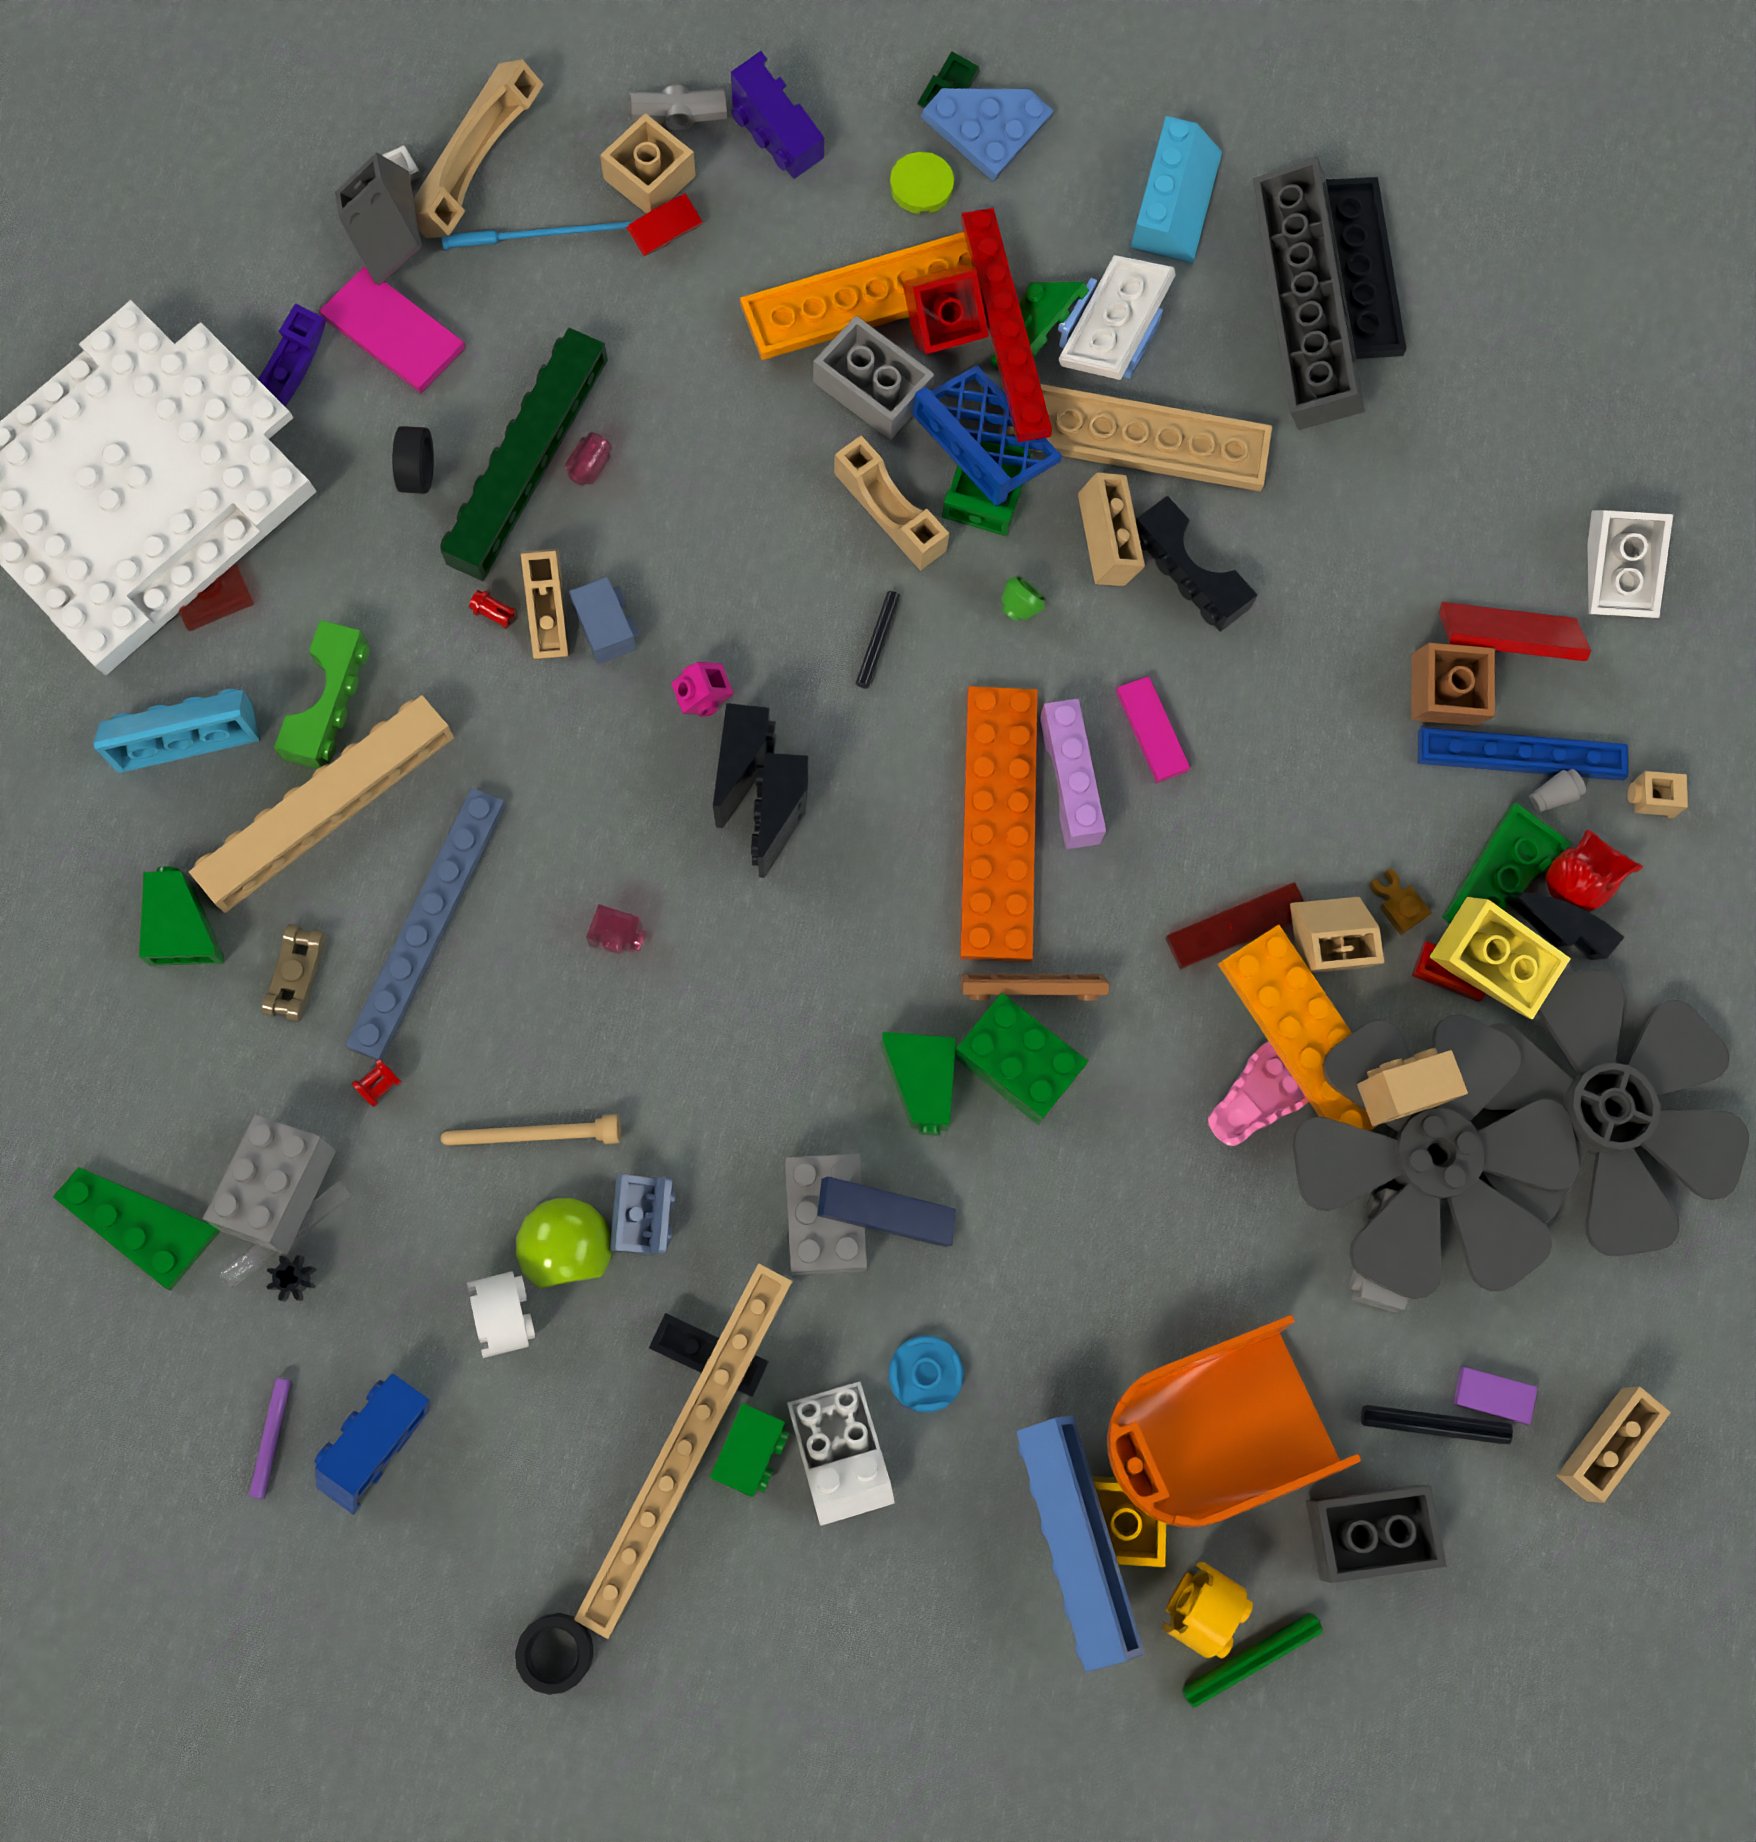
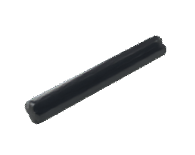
M1365 1405L1361 1410V1423L1368 1427L1498 1444H1510L1513 1438V1428L1509 1423Z

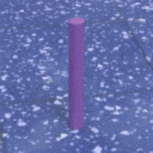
M275 1379L249 1497L265 1499L291 1380Z

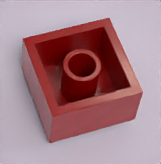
M964 264L902 281L915 348L924 354H930L989 337L977 269Z

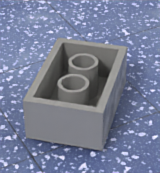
M855 316L813 361V383L890 441L913 417L915 392L924 387L932 391L934 386L935 374L858 316Z
M254 1115L203 1220L223 1233L287 1255L336 1150L320 1136Z
M860 1153L785 1158L791 1276L866 1271L865 1227L817 1216L822 1178L829 1176L862 1185Z

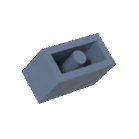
M608 576L569 591L573 608L597 664L636 650L634 637L639 636L637 627L632 616L625 617L622 611V607L626 606L623 594L619 586L612 587Z

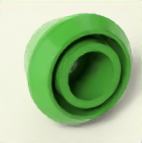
M1015 576L1009 578L1006 582L1001 601L1004 604L1002 610L1015 621H1018L1019 618L1028 620L1045 609L1046 600L1031 583L1022 577Z

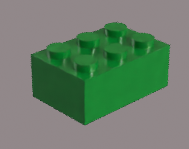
M1003 993L998 996L955 1050L956 1060L1038 1125L1089 1062Z

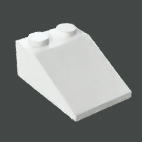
M1592 510L1587 544L1589 614L1659 618L1673 514Z

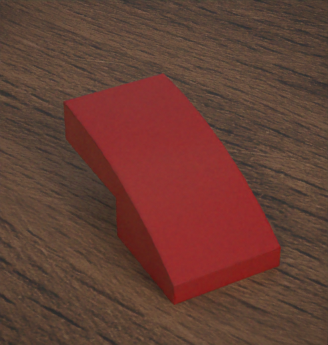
M686 193L638 218L626 228L645 257L669 245L674 239L698 228L703 221Z

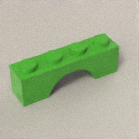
M323 620L319 621L309 653L316 664L326 673L325 690L319 701L310 709L299 714L285 716L274 746L282 760L318 769L326 765L327 760L330 761L333 758L336 749V741L334 740L338 728H342L346 722L348 699L350 696H354L357 691V674L360 665H364L369 656L370 648L361 630Z

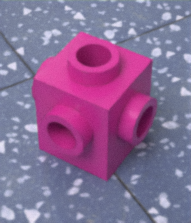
M697 662L684 668L682 674L671 682L683 714H698L699 717L710 716L718 711L719 705L734 695L722 663Z

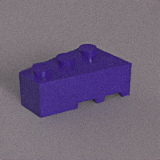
M760 51L731 71L732 115L739 126H745L760 148H766L773 156L777 166L783 171L786 170L795 179L824 158V136L800 103L795 106L791 103L783 92L787 85L781 77L776 80L765 67L767 58Z

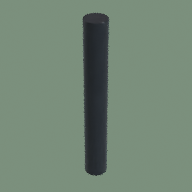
M888 591L855 683L861 688H869L900 598L897 592Z

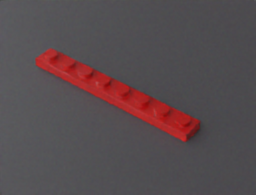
M994 208L963 212L961 214V224L972 267L977 269L984 313L1017 442L1051 437L1052 426Z

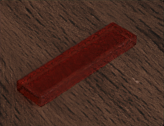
M1294 882L1166 936L1165 940L1179 969L1182 970L1254 940L1277 925H1280L1282 928L1292 924L1290 903L1304 902Z

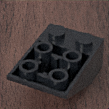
M765 753L764 765H757V798L762 799H755L754 831L759 832V834H752L751 855L752 866H758L760 878H765L806 813L808 791L807 755Z

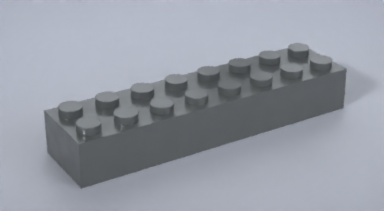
M1317 157L1253 178L1290 413L1299 430L1365 412L1326 178Z

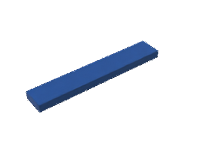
M1421 727L1418 731V764L1556 775L1561 770L1568 771L1574 769L1581 777L1624 781L1628 777V744Z

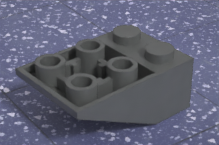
M376 152L335 192L340 221L374 283L380 285L389 276H392L403 263L418 252L421 248V241L409 171Z

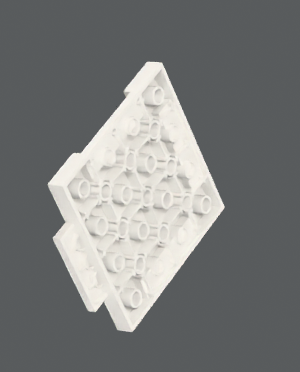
M131 300L79 343L84 350L81 354L0 421V565L50 617L51 621L105 676L317 492L310 481L269 440L294 418L290 411L201 322L174 344Z

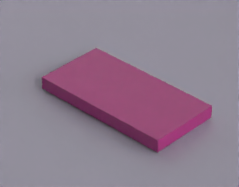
M365 266L319 310L320 316L325 318L326 322L420 394L466 348L461 339L385 281L380 285L375 284Z

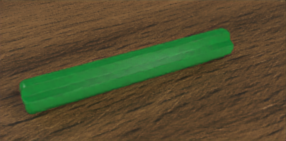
M1307 1614L1182 1688V1692L1187 1703L1192 1708L1198 1707L1321 1635L1323 1629L1319 1620L1314 1614Z

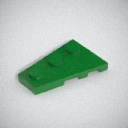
M1084 282L1029 283L1019 305L1033 357L1048 341L1046 334L1055 323H1063L1070 315L1068 308L1077 298L1082 300L1087 295L1089 289ZM994 352L990 362L996 370H999Z

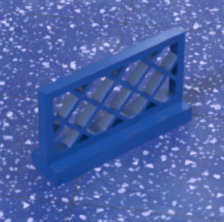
M978 365L932 391L924 387L915 392L912 415L995 506L1006 501L1010 491L1061 462L1062 455L1046 438L1017 442L1016 437L1006 435L1007 426L1014 427L1006 395ZM975 379L984 388V391L981 393L964 390V385ZM944 396L958 398L957 408L944 406L938 399ZM962 399L982 402L981 412L962 409ZM986 403L1000 405L1005 411L1004 415L986 413ZM959 418L979 421L978 430L964 428L959 423ZM983 422L1003 425L1002 434L982 431ZM986 441L1000 444L999 453L985 451L981 447L980 442ZM1004 445L1024 448L1023 457L1003 454ZM1028 449L1040 450L1047 458L1042 461L1027 458ZM1002 464L1022 467L1021 473L1010 478L1002 469Z

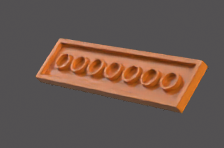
M968 686L960 959L1032 962L1038 689Z

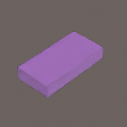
M1460 1367L1453 1405L1521 1424L1531 1425L1538 1387L1467 1367Z

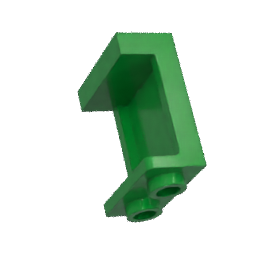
M986 441L980 442L981 447L985 451L999 453L1000 444ZM1004 445L1003 454L1023 457L1024 448ZM1029 449L1027 458L1030 459L1032 451ZM1002 464V469L1010 478L1021 473L1022 467ZM957 465L950 490L947 491L944 500L942 518L1007 536L1022 485L1010 491L1006 501L995 506Z

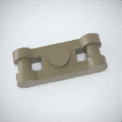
M287 925L270 988L263 999L262 1014L275 1016L278 1013L287 1015L288 1020L301 1021L325 946L326 932L315 929L312 932L302 930L301 926ZM299 944L308 946L306 956L296 954ZM284 991L294 993L291 1001L282 1000Z

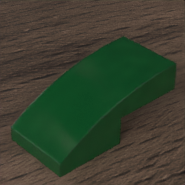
M951 51L938 75L932 76L917 102L918 106L924 109L942 88L969 89L980 72L979 66Z

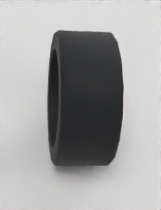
M400 426L395 433L392 468L395 486L399 492L425 494L430 490L434 469V449L431 433L426 427Z
M563 1613L544 1615L529 1624L519 1637L515 1651L516 1668L523 1682L534 1691L547 1695L564 1693L576 1686L589 1671L594 1655L592 1638L587 1628L574 1620V1616ZM557 1628L568 1632L574 1638L578 1648V1657L575 1666L569 1673L562 1677L549 1678L536 1670L532 1662L531 1650L534 1641L541 1633Z

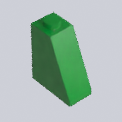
M163 866L158 867L156 872H143L139 958L150 966L224 964L223 952L192 881L175 867Z
M883 1031L881 1048L910 1127L919 1129L918 1133L921 1135H941V1131H947L950 1126L956 1038Z

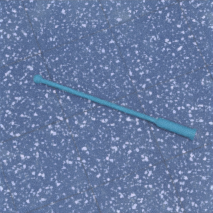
M634 221L498 233L496 230L450 234L448 237H442L444 250H449V248L497 244L499 240L627 229L626 227Z

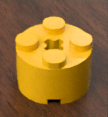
M1201 1561L1195 1565L1200 1570L1194 1576L1187 1572L1171 1595L1166 1607V1612L1171 1614L1170 1624L1163 1621V1630L1205 1658H1211L1216 1655L1223 1659L1233 1646L1234 1638L1232 1635L1239 1623H1244L1250 1616L1253 1602L1247 1599V1591L1243 1586L1206 1562Z

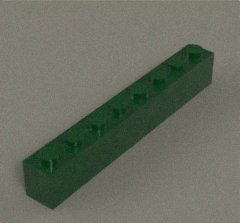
M569 327L562 338L559 337L555 341L552 357L547 365L543 364L539 369L536 378L537 383L531 392L528 391L524 395L521 402V411L516 419H512L508 423L500 447H495L489 458V466L484 475L481 474L477 477L473 486V494L468 503L461 505L457 514V522L452 531H447L442 538L440 549L446 565L484 581L605 367L608 359L604 342Z

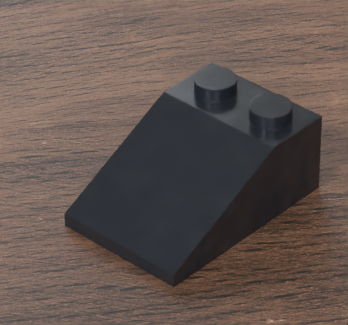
M726 703L713 799V811L717 828L725 826L755 783L757 765H764L765 753H775L776 721L770 720V709L767 707Z

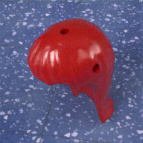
M1586 830L1575 849H1567L1553 860L1546 874L1547 888L1552 898L1566 901L1590 912L1608 902L1617 892L1624 879L1632 872L1641 870L1643 865L1633 861L1620 851L1614 850L1612 846L1602 841L1596 833Z

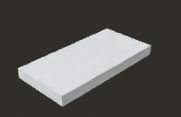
M1114 255L1059 357L1060 365L1121 380L1176 276L1174 267Z

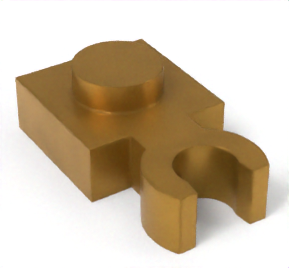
M1390 868L1383 874L1389 882L1388 887L1382 886L1377 878L1369 886L1375 895L1384 897L1386 900L1379 908L1401 936L1429 917L1432 912L1411 885L1404 890L1401 889L1398 874Z

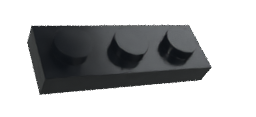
M665 1313L649 1349L702 1373L719 1338ZM755 1355L738 1391L753 1397L769 1361Z

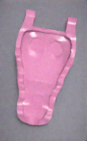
M1269 1041L1252 1054L1244 1070L1230 1088L1227 1096L1208 1116V1126L1214 1135L1225 1145H1239L1258 1129L1264 1128L1279 1118L1299 1110L1309 1102Z

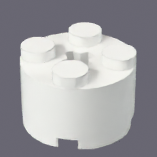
M513 1271L467 1282L469 1291H477V1295L470 1296L478 1339L480 1343L488 1342L489 1348L481 1350L483 1358L529 1347L528 1340L535 1338L530 1313L523 1315L520 1302L527 1301L522 1275L514 1277Z

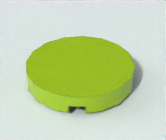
M918 151L907 154L899 159L891 170L890 188L892 197L901 208L911 213L920 214L921 211L937 212L946 206L952 197L954 185L952 169L943 158L933 153Z

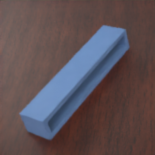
M1056 1417L1016 1431L1019 1439V1453L1025 1461L1030 1478V1491L1037 1502L1041 1516V1530L1048 1541L1053 1558V1572L1059 1580L1063 1593L1064 1611L1067 1618L1071 1621L1075 1635L1076 1653L1083 1663L1085 1672L1144 1656L1145 1653L1075 1417Z

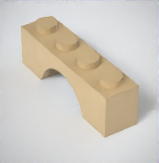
M862 435L835 454L834 474L920 571L947 551L949 532L928 509H918L906 500L891 480L883 459Z

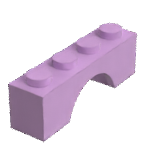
M1079 698L1045 703L1039 719L1045 749L1049 752L1055 768L1059 792V818L1065 848L1072 849L1101 844L1106 828Z

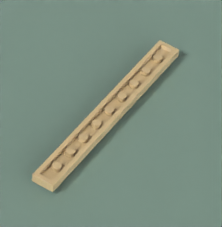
M758 1263L574 1618L576 1622L607 1639L611 1637L793 1283L792 1280Z

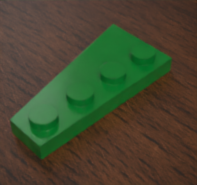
M1519 804L1509 805L1441 918L1451 923L1467 897L1488 899L1503 910L1507 904L1504 899L1509 894L1521 893L1533 878L1540 872H1543L1552 863V860L1559 853L1565 851L1572 843Z
M80 1167L74 1171L53 1196L55 1200L167 1290L173 1289L220 1233L218 1229L208 1223Z

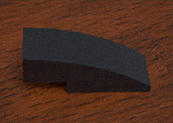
M1527 892L1509 894L1504 899L1555 947L1574 945L1590 960L1607 959L1625 938L1597 916L1563 900Z

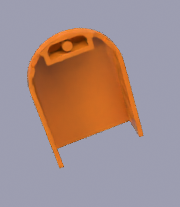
M1292 1315L1154 1369L1136 1380L1123 1393L1112 1412L1107 1433L1108 1456L1118 1484L1127 1497L1140 1510L1158 1521L1177 1527L1194 1528L1208 1526L1299 1490L1362 1461L1359 1454L1340 1461L1280 1334L1295 1322Z

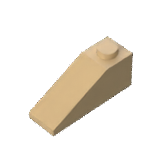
M559 548L524 551L521 553L533 659L569 656Z

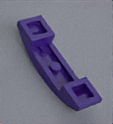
M296 303L278 331L283 338L258 378L284 406L290 401L303 380L317 351L326 324L325 318Z

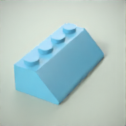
M1170 116L1165 117L1130 248L1193 264L1222 155L1219 147L1197 123Z
M226 689L212 697H191L185 699L181 704L172 706L156 705L148 708L145 712L137 714H116L110 720L99 723L93 744L94 749L118 773L257 742L260 741L253 702L244 690Z

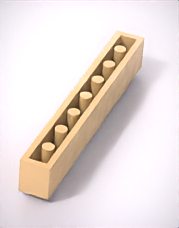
M423 695L416 700L407 701L400 707L395 716L388 721H382L371 729L370 735L359 743H352L347 746L341 753V757L330 765L326 764L318 768L309 781L301 787L297 786L289 790L284 795L283 800L272 809L268 808L261 811L251 825L243 831L239 830L232 833L225 840L222 847L214 853L203 855L197 860L195 867L188 872L213 903L226 913L454 739L449 726Z

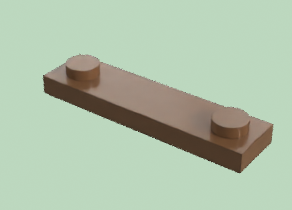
M1103 974L960 975L962 994L969 995L971 1000H989L990 995H1000L1003 993L1004 995H1077L1079 1000L1092 1001L1098 1000L1099 995L1109 994V982Z

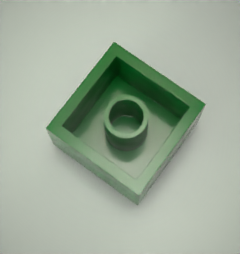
M742 1403L709 1478L752 1498L756 1495L757 1490L764 1493L774 1472L773 1469L768 1468L773 1453L781 1455L790 1433L784 1431L786 1422Z

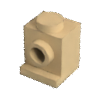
M1644 771L1628 788V801L1635 804V813L1666 815V818H1675L1688 808L1687 774Z

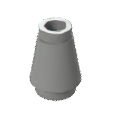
M1561 770L1535 790V792L1531 793L1529 800L1533 808L1540 813L1544 810L1579 801L1580 796L1586 793V787L1576 770Z

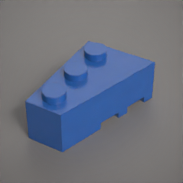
M393 1373L385 1382L379 1380L372 1387L366 1397V1400L369 1402L360 1413L353 1411L348 1416L340 1429L343 1434L334 1445L328 1442L314 1460L317 1464L315 1467L317 1489L352 1515L361 1506L357 1502L359 1497L371 1482L377 1484L384 1474L381 1471L396 1451L400 1452L429 1411L430 1400Z

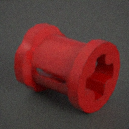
M380 1058L375 1061L376 1066L360 1081L354 1080L351 1083L372 1107L378 1105L377 1100L393 1085L399 1086L402 1083ZM381 1077H383V1079L380 1082H378L372 1089H370V1087L373 1084H375Z

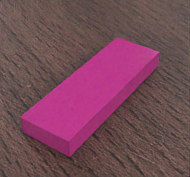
M1147 676L1117 687L1116 694L1156 784L1187 773L1190 770V766L1150 677Z

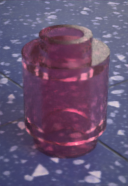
M593 432L588 433L586 437H582L565 463L568 477L573 482L582 486L594 484L611 457L609 453L612 449L611 444L605 438Z

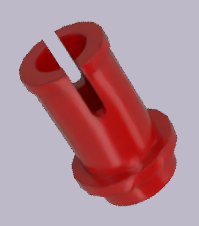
M477 590L469 603V608L473 610L474 615L479 616L481 614L505 629L511 624L508 620L511 619L513 621L516 614L515 608H511L494 599L487 590L484 592Z

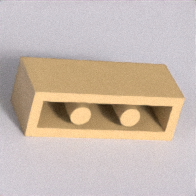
M1096 473L1077 493L1095 584L1125 586L1145 567L1127 476Z
M1640 1386L1622 1388L1556 1476L1586 1502L1604 1503L1671 1412Z

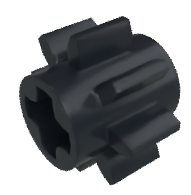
M281 1255L279 1256L280 1265L276 1269H267L270 1274H273V1282L269 1283L266 1287L269 1290H280L278 1300L285 1302L289 1298L290 1293L293 1294L296 1300L302 1301V1292L306 1288L316 1287V1285L310 1282V1274L314 1273L316 1268L311 1266L304 1268L302 1266L304 1263L303 1256L297 1255L293 1263H290L286 1256ZM293 1273L298 1277V1281L296 1284L290 1283L285 1280V1275Z

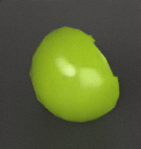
M555 1198L539 1204L524 1218L516 1235V1258L524 1276L539 1289L600 1278L604 1275L612 1258V1251H610L611 1231L607 1220L592 1205L576 1198Z

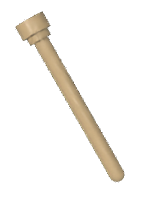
M603 1114L602 1118H597L592 1123L445 1131L441 1135V1142L446 1146L596 1137L597 1141H603L604 1144L620 1143L621 1139L619 1114Z

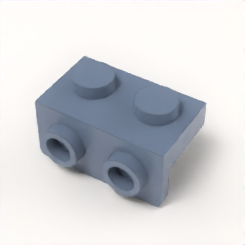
M617 1175L610 1251L657 1255L666 1252V1247L669 1246L672 1238V1229L668 1225L669 1212L675 1201L672 1178Z

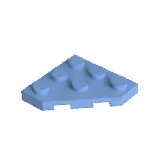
M942 88L922 110L920 117L989 179L994 181L1051 117L1054 110L1030 89Z

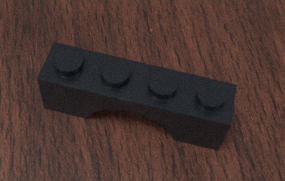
M1167 495L1136 519L1141 550H1147L1155 559L1158 569L1164 575H1169L1178 585L1181 595L1187 600H1192L1200 609L1203 619L1209 625H1214L1221 632L1251 609L1258 594L1236 570L1220 573L1211 572L1199 567L1190 559L1183 541L1184 533L1190 520Z

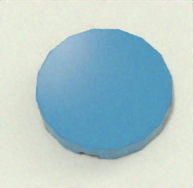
M921 1335L907 1340L895 1351L889 1363L888 1381L894 1396L903 1406L915 1412L932 1413L946 1408L957 1397L963 1385L964 1368L959 1354L949 1343L936 1336Z

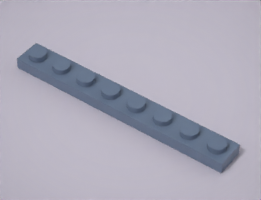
M470 789L345 1044L348 1049L374 1060L379 1058L383 1060L506 806L503 800L476 789Z

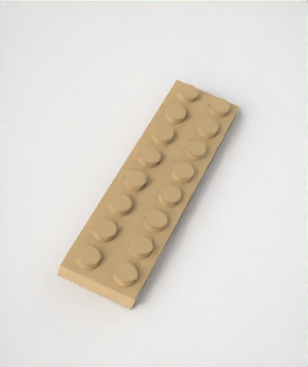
M1040 384L1052 426L1051 437L1046 439L1062 456L1261 492L1264 486L1272 432L1271 425ZM1000 425L999 434H1002L1003 425ZM1007 426L1006 435L1016 437L1014 427ZM1029 449V450H1032V451L1042 452V451H1040V450Z

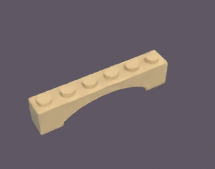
M523 59L497 65L415 195L414 205L418 229L425 238L450 236L465 212L462 208L464 196L482 159L508 125L523 110L529 109L544 85Z

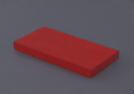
M1441 602L1439 615L1451 645L1495 648V651L1577 661H1588L1591 648L1577 618Z

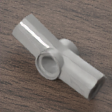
M671 85L662 92L628 91V120L636 122L646 113L657 123H665L666 127L672 131H684L689 129L694 122L727 119L724 88L689 91L688 88L682 85Z

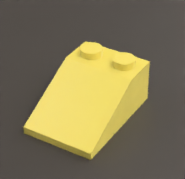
M1473 897L1466 898L1430 955L1432 960L1458 978L1532 1020L1571 959L1490 900Z

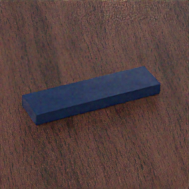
M829 1176L821 1179L817 1216L943 1247L953 1245L955 1208Z

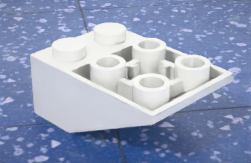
M860 1381L787 1403L820 1526L895 1504L891 1482Z

